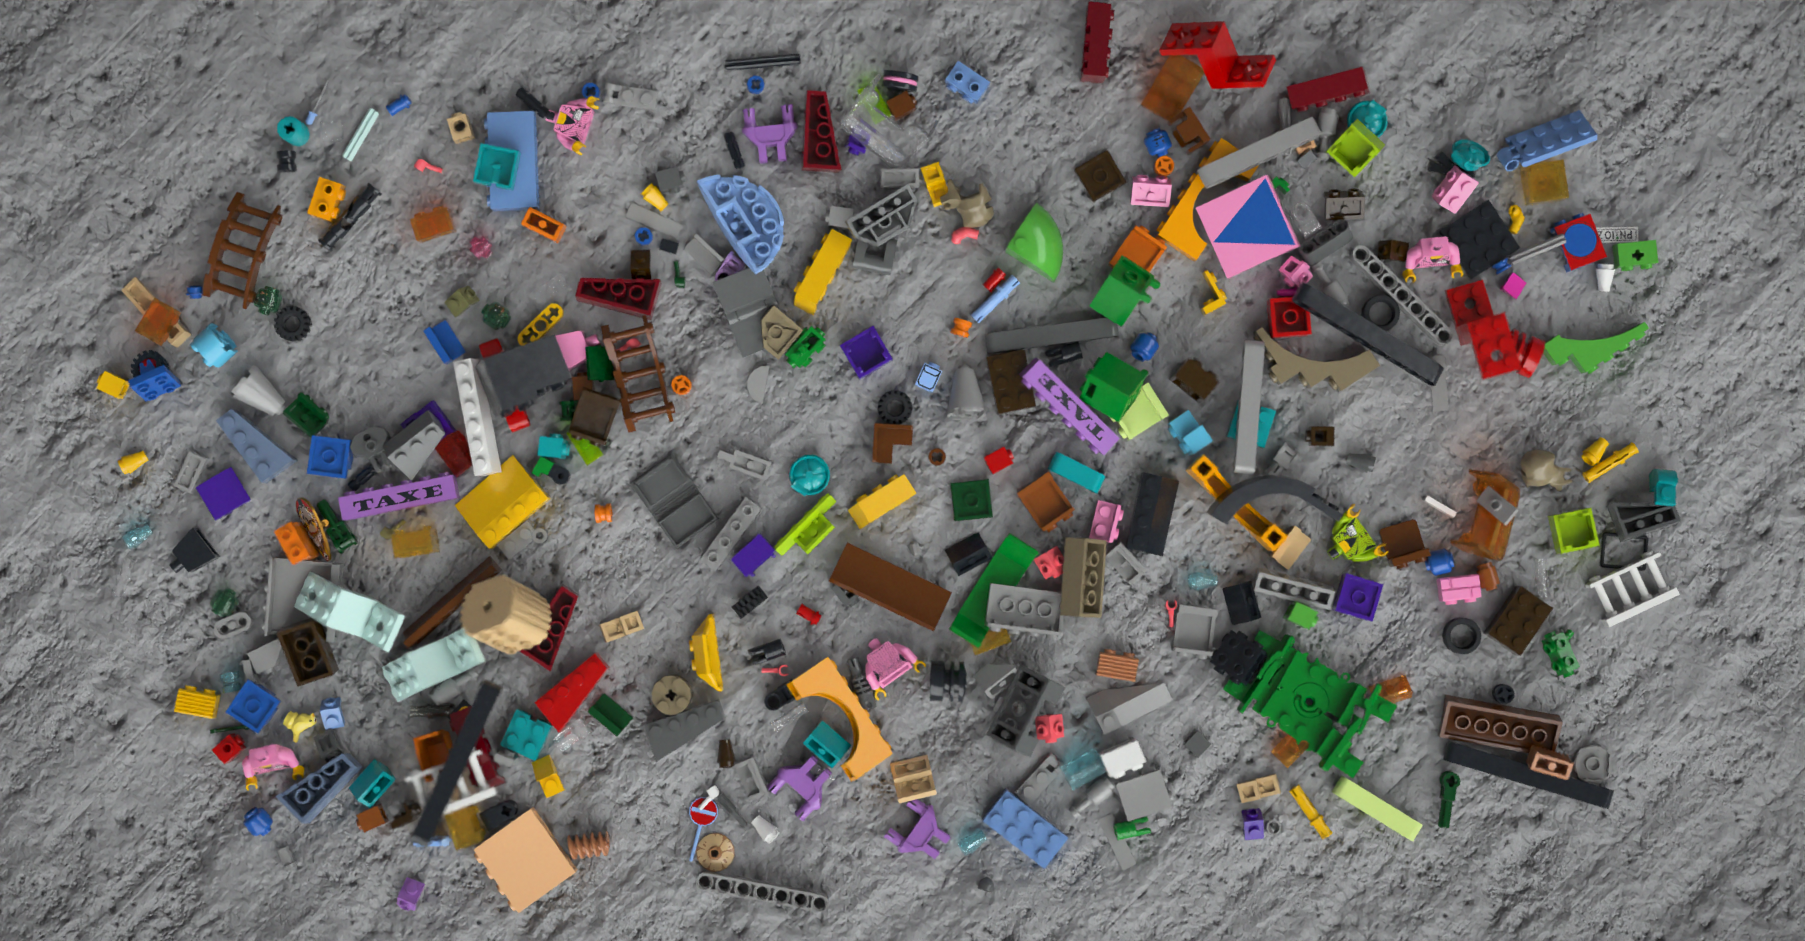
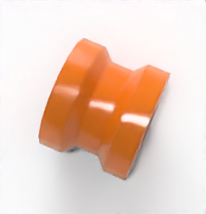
M1168 156L1159 157L1154 164V171L1158 176L1166 177L1174 169V162Z
M954 318V327L951 328L950 333L968 338V330L972 327L973 323L960 318Z
M678 375L672 380L671 386L677 394L686 395L691 390L692 384L686 376Z
M607 503L605 506L595 504L596 523H601L602 521L612 522L611 503Z

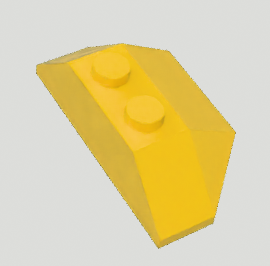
M713 613L708 614L692 635V640H689L690 652L694 651L695 659L691 660L693 671H696V674L719 692L723 691V682Z

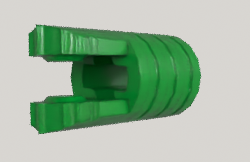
M1147 816L1131 821L1114 823L1113 828L1117 841L1151 833L1150 828L1136 830L1135 827L1137 824L1146 823L1148 821Z

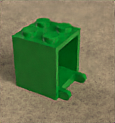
M1122 255L1089 306L1122 327L1140 300L1145 303L1151 302L1152 297L1145 293L1148 286L1158 289L1160 282L1154 279L1153 274Z
M1106 352L1102 358H1097L1093 365L1094 368H1089L1085 375L1087 381H1084L1079 391L1082 393L1079 399L1120 422L1139 396L1140 389L1149 372L1146 369L1139 371Z

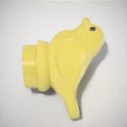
M290 711L285 717L283 725L292 730L293 742L297 743L299 735L307 728L315 725L317 718L314 716V713L308 715L306 713L298 714L297 712Z

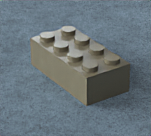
M1066 537L1060 615L1102 618L1107 540Z

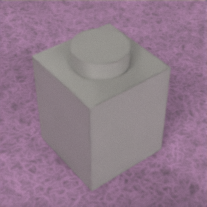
M831 206L830 211H826L825 222H829L828 226L830 228L849 230L845 221L854 215V209Z

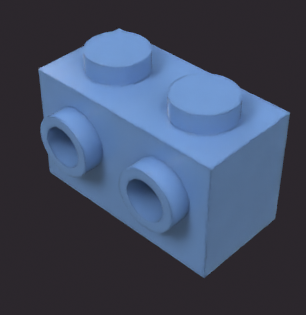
M960 61L955 64L945 79L946 87L953 93L959 92L962 94V98L970 104L973 102L977 104L990 86L988 80Z

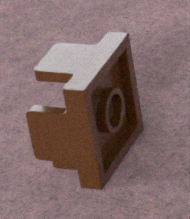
M1190 106L1168 121V125L1171 126L1180 119L1182 120V123L1177 125L1176 130L1172 132L1181 148L1196 142V145L1187 150L1186 153L1188 155L1207 145L1211 139Z

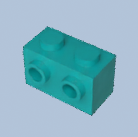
M549 433V437L540 436L537 455L566 459V455L569 456L571 445L568 444V440L563 439V435Z
M823 720L803 742L808 749L830 768H833L852 746Z
M374 759L350 785L349 789L357 801L371 808L396 778L387 766Z

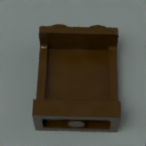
M583 387L568 433L572 434L571 437L582 441L583 438L590 440L589 443L595 446L606 445L616 411L621 402L620 399Z

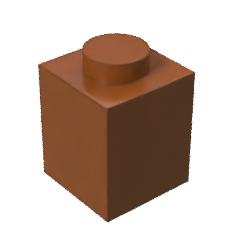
M382 804L356 815L358 818L356 819L357 826L364 833L389 822Z

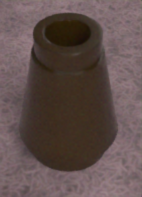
M719 740L717 757L719 768L735 767L734 762H736L731 740Z

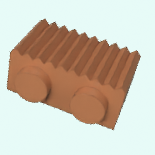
M1104 649V652H1099L1096 675L1135 682L1139 661L1138 658H1134L1135 654L1123 652L1122 656L1115 654L1116 651Z
M1534 745L1531 746L1526 760L1531 770L1566 780L1569 778L1573 763L1568 755L1553 752V750L1550 751L1549 749L1546 750L1545 748L1542 749V747L1539 748L1538 746L1535 747Z

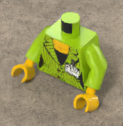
M1351 504L1348 511L1342 514L1343 516L1340 521L1336 520L1334 523L1331 540L1335 545L1327 550L1328 555L1332 560L1343 555L1346 560L1353 562H1365L1378 556H1385L1389 551L1382 552L1380 547L1386 544L1381 543L1379 546L1375 544L1357 519L1361 510L1353 512L1352 508L1355 504Z

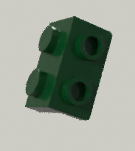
M302 392L283 411V414L310 438H312V435L316 436L329 421L328 412L323 407L319 408L309 395H304Z

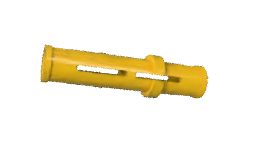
M1631 442L1621 450H1615L1613 455L1583 472L1582 475L1588 483H1591V481L1617 465L1624 464L1625 460L1639 453V450Z
M1298 784L1290 789L1289 792L1308 817L1309 824L1314 826L1322 840L1330 836L1333 832L1323 820V815L1318 813L1300 785Z

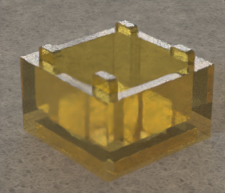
M1564 160L1535 163L1520 168L1525 206L1564 201L1569 198Z
M423 526V530L404 533V530H396L395 534L391 535L394 558L440 552L437 529H432V526H428V528Z
M474 804L444 814L456 851L480 843L486 835L485 829H481L476 814L479 812L478 806H474Z

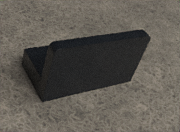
M978 532L945 549L958 576L992 559L986 544Z
M1251 581L1222 589L1232 625L1247 623L1261 618Z

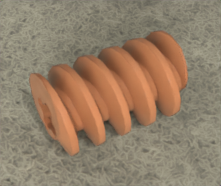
M606 831L605 837L602 836L601 832H598L597 838L591 833L590 839L587 838L586 834H583L581 840L576 834L573 841L570 835H568V849L571 857L575 860L579 854L580 858L584 859L587 854L589 858H592L593 853L596 857H600L601 851L604 856H607L610 849L608 831Z

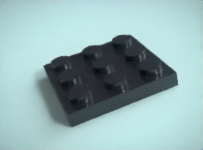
M1489 199L1439 231L1442 237H1448V242L1458 246L1460 265L1470 280L1520 248Z

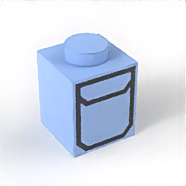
M929 362V364L924 363L915 386L933 393L942 373L939 370L940 366Z

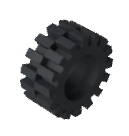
M286 306L287 308L280 309L281 312H277V318H274L276 333L281 338L292 342L301 341L303 337L306 338V334L310 333L311 330L309 328L312 326V323H310L311 318L307 315L308 313L296 306ZM292 316L297 317L300 321V326L295 331H289L286 327L287 319Z
M891 390L881 396L878 402V413L881 419L887 424L900 425L906 422L912 413V403L907 394L899 390ZM893 400L901 402L903 406L902 412L898 415L890 414L887 409L889 402Z
M758 585L736 602L732 609L742 619L765 601L768 596Z

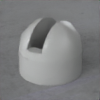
M1268 820L1265 823L1264 829L1269 835H1277L1281 831V824L1277 820Z

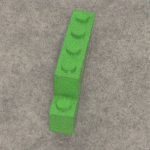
M1645 322L1639 323L1619 335L1598 340H1574L1561 338L1560 335H1556L1545 342L1543 354L1552 366L1557 364L1559 366L1563 365L1569 360V356L1581 374L1586 372L1590 374L1599 368L1597 364L1602 361L1606 363L1614 357L1613 353L1617 350L1622 352L1628 348L1630 341L1633 339L1637 341L1646 335L1645 331L1649 327Z

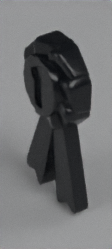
M1441 152L1440 156H1437L1435 159L1442 165L1430 162L1431 167L1428 171L1447 175L1454 166H1459L1455 165ZM1459 167L1462 172L1475 178L1474 171H1466Z

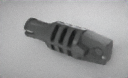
M856 657L848 660L847 663L853 676L851 681L861 705L867 711L877 707L874 691L866 679L859 658Z

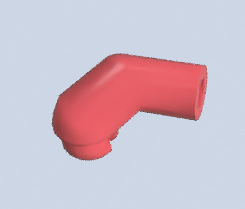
M962 226L953 231L951 241L954 244H960L961 240L965 237L977 239L979 230Z

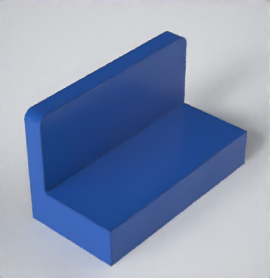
M444 320L435 327H428L424 330L425 335L444 364L448 365L466 353V350L447 321Z

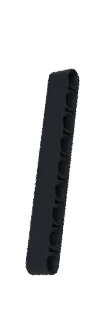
M1303 282L1300 283L1292 298L1296 305L1422 382L1436 386L1444 370L1443 366L1313 286Z
M484 679L412 833L410 842L428 849L502 689L501 686Z
M1450 741L1447 743L1443 760L1605 809H1609L1614 790L1569 777L1566 780L1534 771L1527 764Z

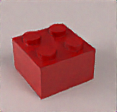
M1293 297L1270 298L1267 300L1269 335L1271 339L1301 337L1312 334L1310 313L1296 305L1292 301Z

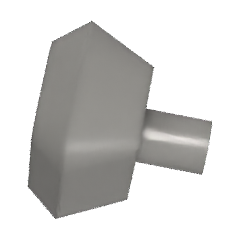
M911 542L909 545L911 553L915 557L921 554L920 549L924 548L923 545L919 546L917 542Z

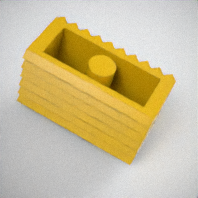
M185 685V688L178 689L174 712L211 719L217 717L221 695L215 694L216 690L204 689V691H198L196 686Z

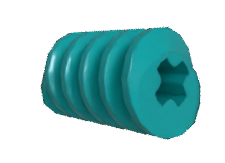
M284 117L277 125L279 136L293 146H303L309 140L310 132L308 127L295 117Z

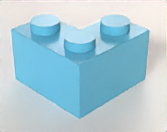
M1189 410L1168 423L1169 433L1173 438H1178L1180 441L1179 447L1184 454L1193 455L1213 441L1202 425L1199 426Z

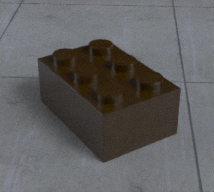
M1025 349L986 357L997 415L1035 408L1033 388L1028 389L1021 382L1023 378L1019 375L1028 365Z
M1189 357L1181 363L1169 380L1196 402L1201 403L1208 398L1220 381L1217 380L1218 376L1213 371L1203 369V364L1198 359H1191Z
M1515 586L1484 631V634L1514 655L1521 656L1553 610V607L1522 586Z
M309 618L282 627L277 632L297 687L332 676L339 670L330 644L326 642L323 626L317 620Z

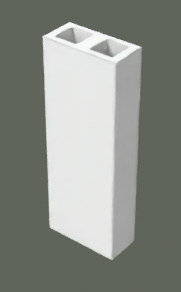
M1428 495L1422 500L1451 518H1454L1457 513Z

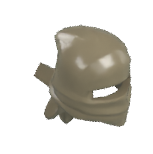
M948 180V193L940 197L941 204H944V209L957 208L961 214L964 227L974 228L986 225L992 219L994 211L992 206L986 204L991 200V197L983 183L979 184V192L964 197L960 194L959 188L954 185L953 180Z
M1541 449L1527 451L1520 461L1521 475L1526 487L1550 484L1557 491H1561L1562 486L1573 483L1572 479L1565 480L1564 478L1565 472H1571L1572 469L1556 466L1554 464V453Z

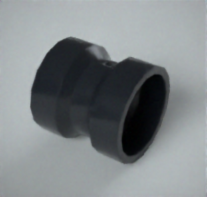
M277 151V159H279L277 171L296 172V151Z

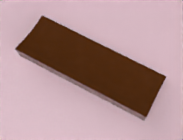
M848 542L829 579V582L933 632L952 592Z
M491 556L485 559L403 631L405 638L403 643L407 648L416 647L462 606V603L465 602L464 597L466 594H469L472 585L494 578L502 571Z
M1445 695L1438 735L1442 738L1529 753L1532 745L1555 752L1563 721L1559 715Z

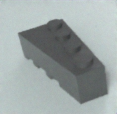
M720 700L645 724L644 728L655 761L661 760L725 719Z

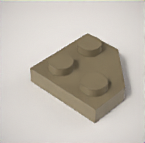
M774 305L761 319L763 347L779 360L803 329Z

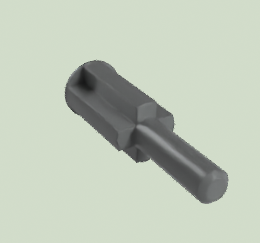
M724 793L717 797L716 803L728 815L731 814L742 827H745L747 822L735 811L736 807Z

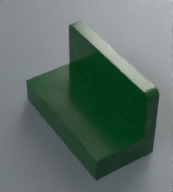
M603 694L587 711L616 737L621 734L633 719L627 711L606 694Z

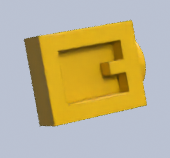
M1208 270L1202 274L1217 300L1214 301L1211 298L1203 303L1204 307L1200 310L1204 316L1225 305V300L1227 299L1222 289L1219 290L1216 286L1217 279L1212 272L1209 273Z

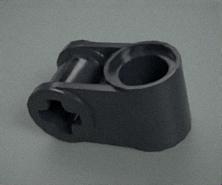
M793 679L780 685L766 696L764 704L767 709L775 711L795 700L793 694L791 695L787 690V684ZM775 696L778 698L779 703L776 707L768 705L767 700L769 697Z
M506 800L479 813L487 831L496 828L516 815L518 804L514 800ZM506 807H507V808H509V807L512 808V810H511L510 812H509V811H508V812H505L504 809H505Z

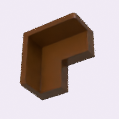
M874 423L872 463L892 464L893 445L912 446L913 425Z

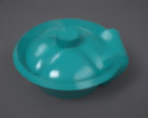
M1374 100L1358 102L1348 113L1347 126L1349 127L1358 119L1379 138L1387 127V109Z
M1458 140L1452 144L1453 153L1451 158L1460 168L1466 171H1476L1480 167L1489 164L1490 155L1488 151L1477 142Z
M808 454L797 458L789 471L790 487L803 496L820 493L826 488L830 479L827 463L816 455Z

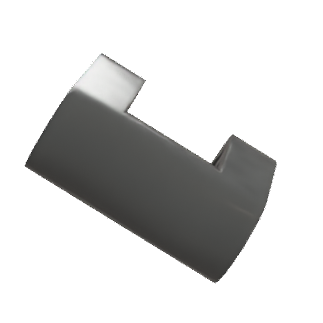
M890 239L887 241L884 257L867 254L868 243L858 240L853 268L891 276L897 240Z

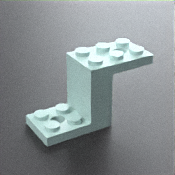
M311 571L305 579L294 605L295 608L323 625L362 637L387 652L390 651L405 618L404 615L373 597L337 586Z
M462 628L445 638L409 652L383 666L384 677L388 680L392 688V695L396 698L397 702L484 662L485 658L476 639L465 634V629Z

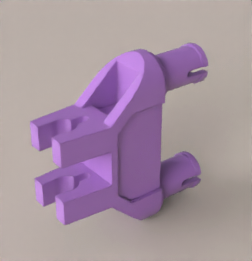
M786 105L781 106L783 123L779 125L757 126L755 109L749 108L750 117L748 109L742 110L744 116L742 133L758 147L760 163H768L767 147L776 146L779 162L787 161L785 145L798 128V124L794 122L793 105H788V113Z
M814 754L803 765L780 767L777 770L778 775L767 784L769 790L776 785L771 791L773 794H776L785 783H789L805 799V803L795 811L797 817L804 812L799 818L802 821L813 810L821 807L822 784L832 774L826 768L816 778L809 771L819 760Z
M918 799L911 800L912 802L908 801L906 806L920 815V819L908 836L903 837L890 827L884 838L896 845L900 853L924 851L936 859L940 852L931 846L928 841L934 835L944 843H947L950 835L937 827L934 809L931 804L925 805Z

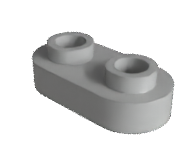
M246 612L236 613L217 621L214 625V633L220 639L230 638L249 630L253 624V619ZM242 618L246 620L245 625H242L240 623V620ZM224 625L228 627V631L226 633L222 630Z

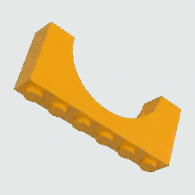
M1221 138L1219 142L1214 141L1209 149L1212 153L1208 158L1204 156L1198 166L1202 168L1239 149ZM1258 166L1235 177L1248 182ZM1193 173L1188 181L1190 186L1187 190L1183 189L1177 197L1180 200L1177 206H1171L1167 213L1169 218L1166 222L1162 221L1156 231L1159 232L1157 237L1195 262L1207 243L1200 238L1193 223L1194 203L1199 192L1205 187L1199 175Z
M1205 455L1199 456L1185 470L1215 500L1227 489L1231 488V485L1219 473L1218 468ZM1249 503L1239 509L1233 516L1267 551H1276L1288 538L1274 523L1263 517Z
M827 657L789 682L787 687L797 701L808 696H820L831 700L844 711L852 727L853 746L849 757L840 766L852 782L893 753L890 744L880 735L881 732L878 726L870 720L868 711L859 704L858 696L851 692L847 686L846 678L837 671L836 663Z

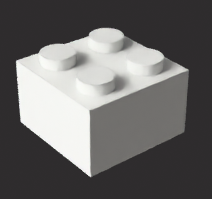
M1134 737L1098 752L1107 774L1115 779L1125 775L1124 771L1129 769L1135 771L1142 768L1143 763L1146 762L1138 741Z

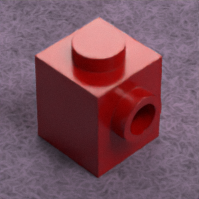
M232 733L216 745L212 751L223 764H227L247 747L244 745L245 741L240 735Z

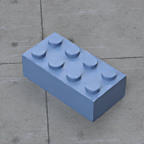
M1006 788L982 818L984 823L1044 869L1068 839L1066 834Z

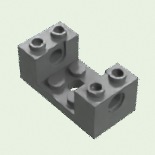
M1020 665L986 735L1014 751L1031 757L1039 739L1029 735L1028 732L1044 700L1057 705L1065 687ZM1022 704V711L1017 713L1018 705Z

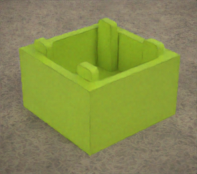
M1356 119L1326 152L1353 177H1356L1382 150L1385 144L1362 122Z
M1591 508L1548 516L1556 554L1600 546Z

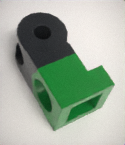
M540 456L532 471V474L538 477L543 473L553 478L554 482L559 485L568 483L571 478L570 472L567 469Z

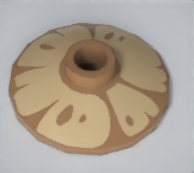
M710 833L704 836L696 849L700 865L712 872L726 869L732 863L735 855L731 840L720 833ZM712 850H717L718 856H712Z

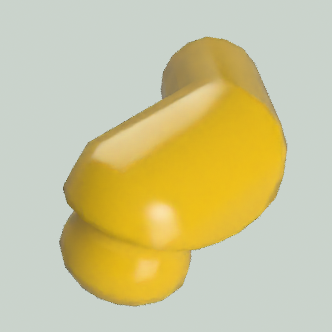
M1511 205L1509 207V215L1512 224L1508 230L1517 235L1525 218L1519 206Z

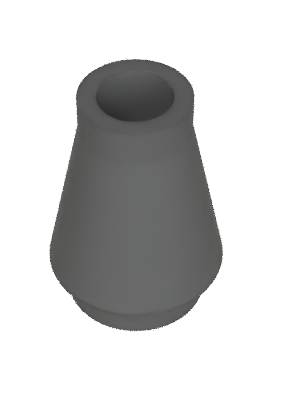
M1349 453L1346 464L1366 473L1368 471L1373 472L1376 457L1371 456L1372 454Z

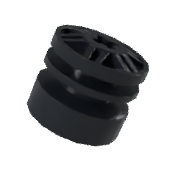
M931 661L930 701L942 702L944 693H949V700L953 702L954 693H958V702H963L967 684V672L964 662H959V670H954V661H951L949 670H945L944 661Z

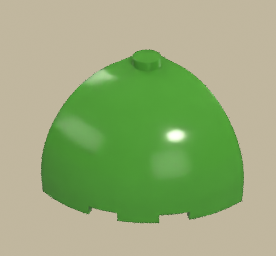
M1036 203L1007 246L1006 253L1054 283L1063 262L1062 237L1053 217L1041 205Z

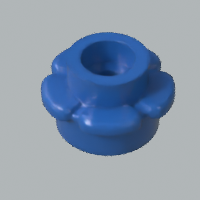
M188 286L185 294L190 295V299L202 298L203 286Z

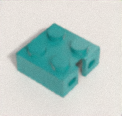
M480 143L473 182L486 186H491V183H493L498 188L513 191L521 155L520 151Z
M1239 400L1236 402L1226 437L1236 440ZM1262 406L1259 411L1257 447L1265 448L1276 413L1275 410Z
M516 709L500 745L536 761L553 725L540 718L534 722L530 720L532 714Z

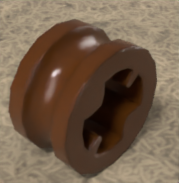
M933 449L929 453V461L933 465H941L946 459V454L942 449ZM934 452L942 453L943 456L941 458L943 459L941 462L938 460L934 462L932 460Z

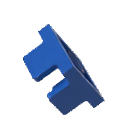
M312 435L307 474L347 479L348 469H352L353 452L350 449L352 440Z
M248 679L225 712L259 734L278 710L277 707L281 700L275 697L276 694L261 684H256Z

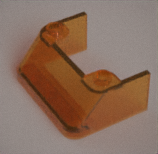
M1469 469V473L1477 478L1473 484V490L1478 497L1490 486L1517 508L1520 490L1516 485L1498 473ZM1478 503L1471 532H1465L1460 536L1459 541L1451 540L1450 544L1464 552L1501 561L1505 556L1515 516L1507 525H1504Z

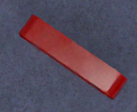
M498 338L479 344L483 359L503 352ZM517 409L512 415L505 417L512 433L531 426L526 410L519 412V409Z

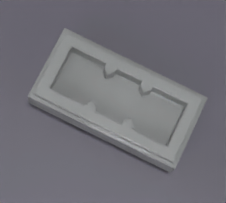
M919 168L881 169V189L901 188L906 184H909L910 188H919Z
M189 450L173 486L192 494L208 458Z
M1490 486L1476 500L1504 525H1507L1519 511Z
M504 749V751L501 750L495 754L494 761L512 767L518 763L520 757L516 756L514 752Z

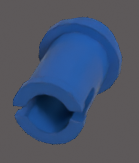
M406 94L399 95L400 98L386 106L392 116L406 107L410 108L409 105L412 102Z

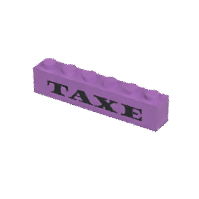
M1034 358L1019 374L1023 378L1021 382L1028 389L1032 387L1036 391L1035 396L1039 400L1048 402L1050 404L1048 408L1055 415L1059 413L1063 417L1061 421L1068 428L1073 427L1076 430L1075 435L1082 441L1086 440L1090 444L1088 447L1095 454L1099 452L1105 455L1120 439L1039 359Z
M450 472L438 474L439 478L431 479V476L419 478V482L412 483L411 480L401 481L399 486L393 487V483L381 485L382 489L374 490V487L362 489L363 493L355 494V491L343 493L344 497L338 498L342 520L347 521L460 498L456 475H450Z

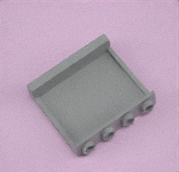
M271 558L266 566V572L269 573V577L265 583L267 600L264 601L263 610L266 611V618L262 622V630H265L264 636L270 634L277 635V632L282 627L312 618L294 607L309 572H314L333 584L342 587L344 563L302 560L292 565L288 558ZM322 624L326 634V642L337 641L339 630Z

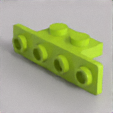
M829 493L822 496L817 504L808 510L804 517L794 524L784 537L777 541L774 549L783 556L797 543L805 553L809 554L835 528L824 514L836 503V500Z

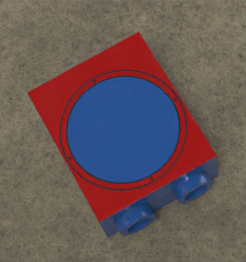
M1584 213L1572 216V221L1566 223L1564 219L1554 223L1555 227L1550 229V232H1555L1556 236L1564 234L1566 238V243L1560 245L1567 262L1566 265H1563L1566 272L1607 257L1591 214L1585 216Z

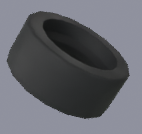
M1377 295L1365 302L1361 316L1387 331L1397 324L1400 317V309L1393 298L1387 295ZM1378 302L1387 304L1392 311L1390 321L1383 325L1374 323L1369 315L1372 305Z
M1462 617L1450 620L1443 628L1442 633L1443 643L1447 649L1453 653L1463 655L1476 650L1482 637L1479 626L1471 619ZM1457 625H1467L1473 632V640L1466 647H1457L1451 641V631Z

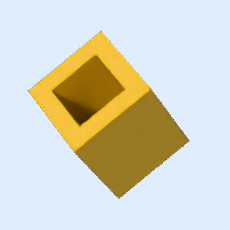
M104 371L97 379L98 385L96 388L115 398L123 399L128 390L129 382L118 375Z

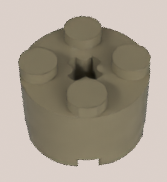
M667 675L656 682L652 690V701L655 707L660 712L668 715L682 712L691 702L693 695L691 685L679 675ZM670 689H672L674 693H677V696L674 697V700H672L671 697H668Z

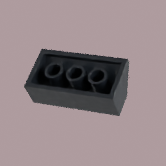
M1145 472L1141 473L1125 545L1127 549L1163 556L1179 481Z

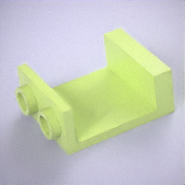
M1149 383L1141 387V392L1121 421L1117 422L1120 427L1117 430L1123 439L1127 438L1129 441L1169 416Z

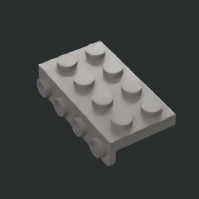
M990 583L984 626H988L990 631L1000 632L1001 628L1008 629V633L1020 634V631H1026L1028 636L1038 637L1039 633L1046 634V638L1057 639L1058 636H1063L1064 616L1060 615L1062 593Z

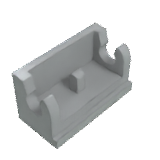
M1121 542L1106 554V560L1129 585L1133 584L1147 571Z
M754 756L734 764L749 800L769 793L767 784Z

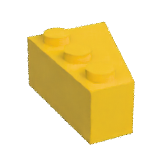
M897 474L887 480L889 484L884 487L880 484L872 489L873 494L868 497L864 494L856 499L857 504L848 511L859 529H862L917 494L905 474L900 477Z

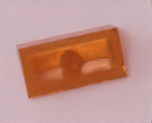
M1406 675L1379 683L1382 687L1379 696L1392 703L1412 697V690ZM1372 685V686H1369V687H1368V688H1369V691H1370V694H1371V692H1372V690H1373V688H1374L1375 685Z
M1287 734L1272 749L1271 753L1288 769L1308 748V742L1302 740L1297 745L1296 739Z

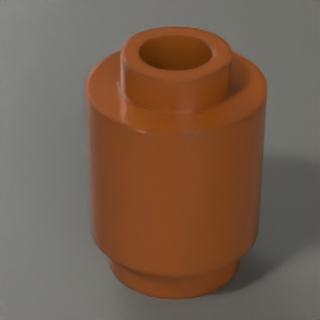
M1492 562L1477 565L1478 570L1476 573L1479 575L1481 589L1485 588L1486 591L1497 589V584H1500Z

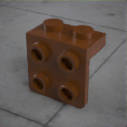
M1411 519L1379 530L1381 541L1386 544L1383 546L1385 552L1389 551L1386 554L1389 567L1396 566L1397 569L1407 567L1408 562L1415 561V564L1424 562L1426 557L1431 556L1429 548L1424 547L1416 520Z

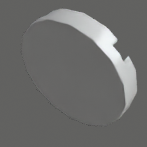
M1593 744L1580 748L1574 755L1572 762L1573 770L1577 777L1592 784L1604 781L1610 775L1613 767L1610 754L1603 747Z

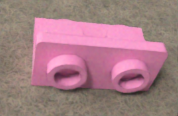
M1147 175L1132 177L1131 205L1169 207L1172 187L1171 179L1165 176L1148 178Z
M1098 500L1089 538L1107 540L1109 543L1117 540L1119 529L1116 528L1117 523L1122 520L1124 510H1121L1122 505Z

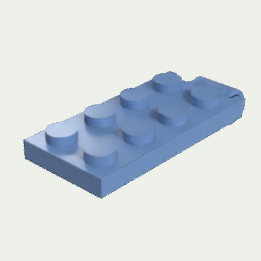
M1578 110L1505 138V142L1509 147L1499 150L1497 158L1506 171H1513L1519 166V162L1524 168L1596 141L1597 133L1582 112Z

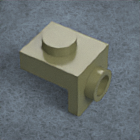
M465 286L458 289L444 303L456 318L471 305L479 302V298L470 286Z

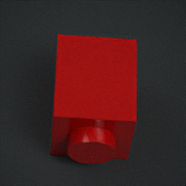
M1002 447L983 459L993 475L1012 465V460L1015 458L1010 449L1006 450L1005 447Z

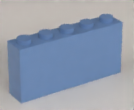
M534 111L487 113V118H484L485 130H488L485 144L518 150L521 153L514 190L501 189L496 184L491 183V186H487L490 187V195H487V205L493 211L528 210L529 207L535 210L540 209L536 113Z

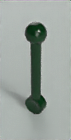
M243 724L212 729L210 734L238 729L249 730L250 728Z

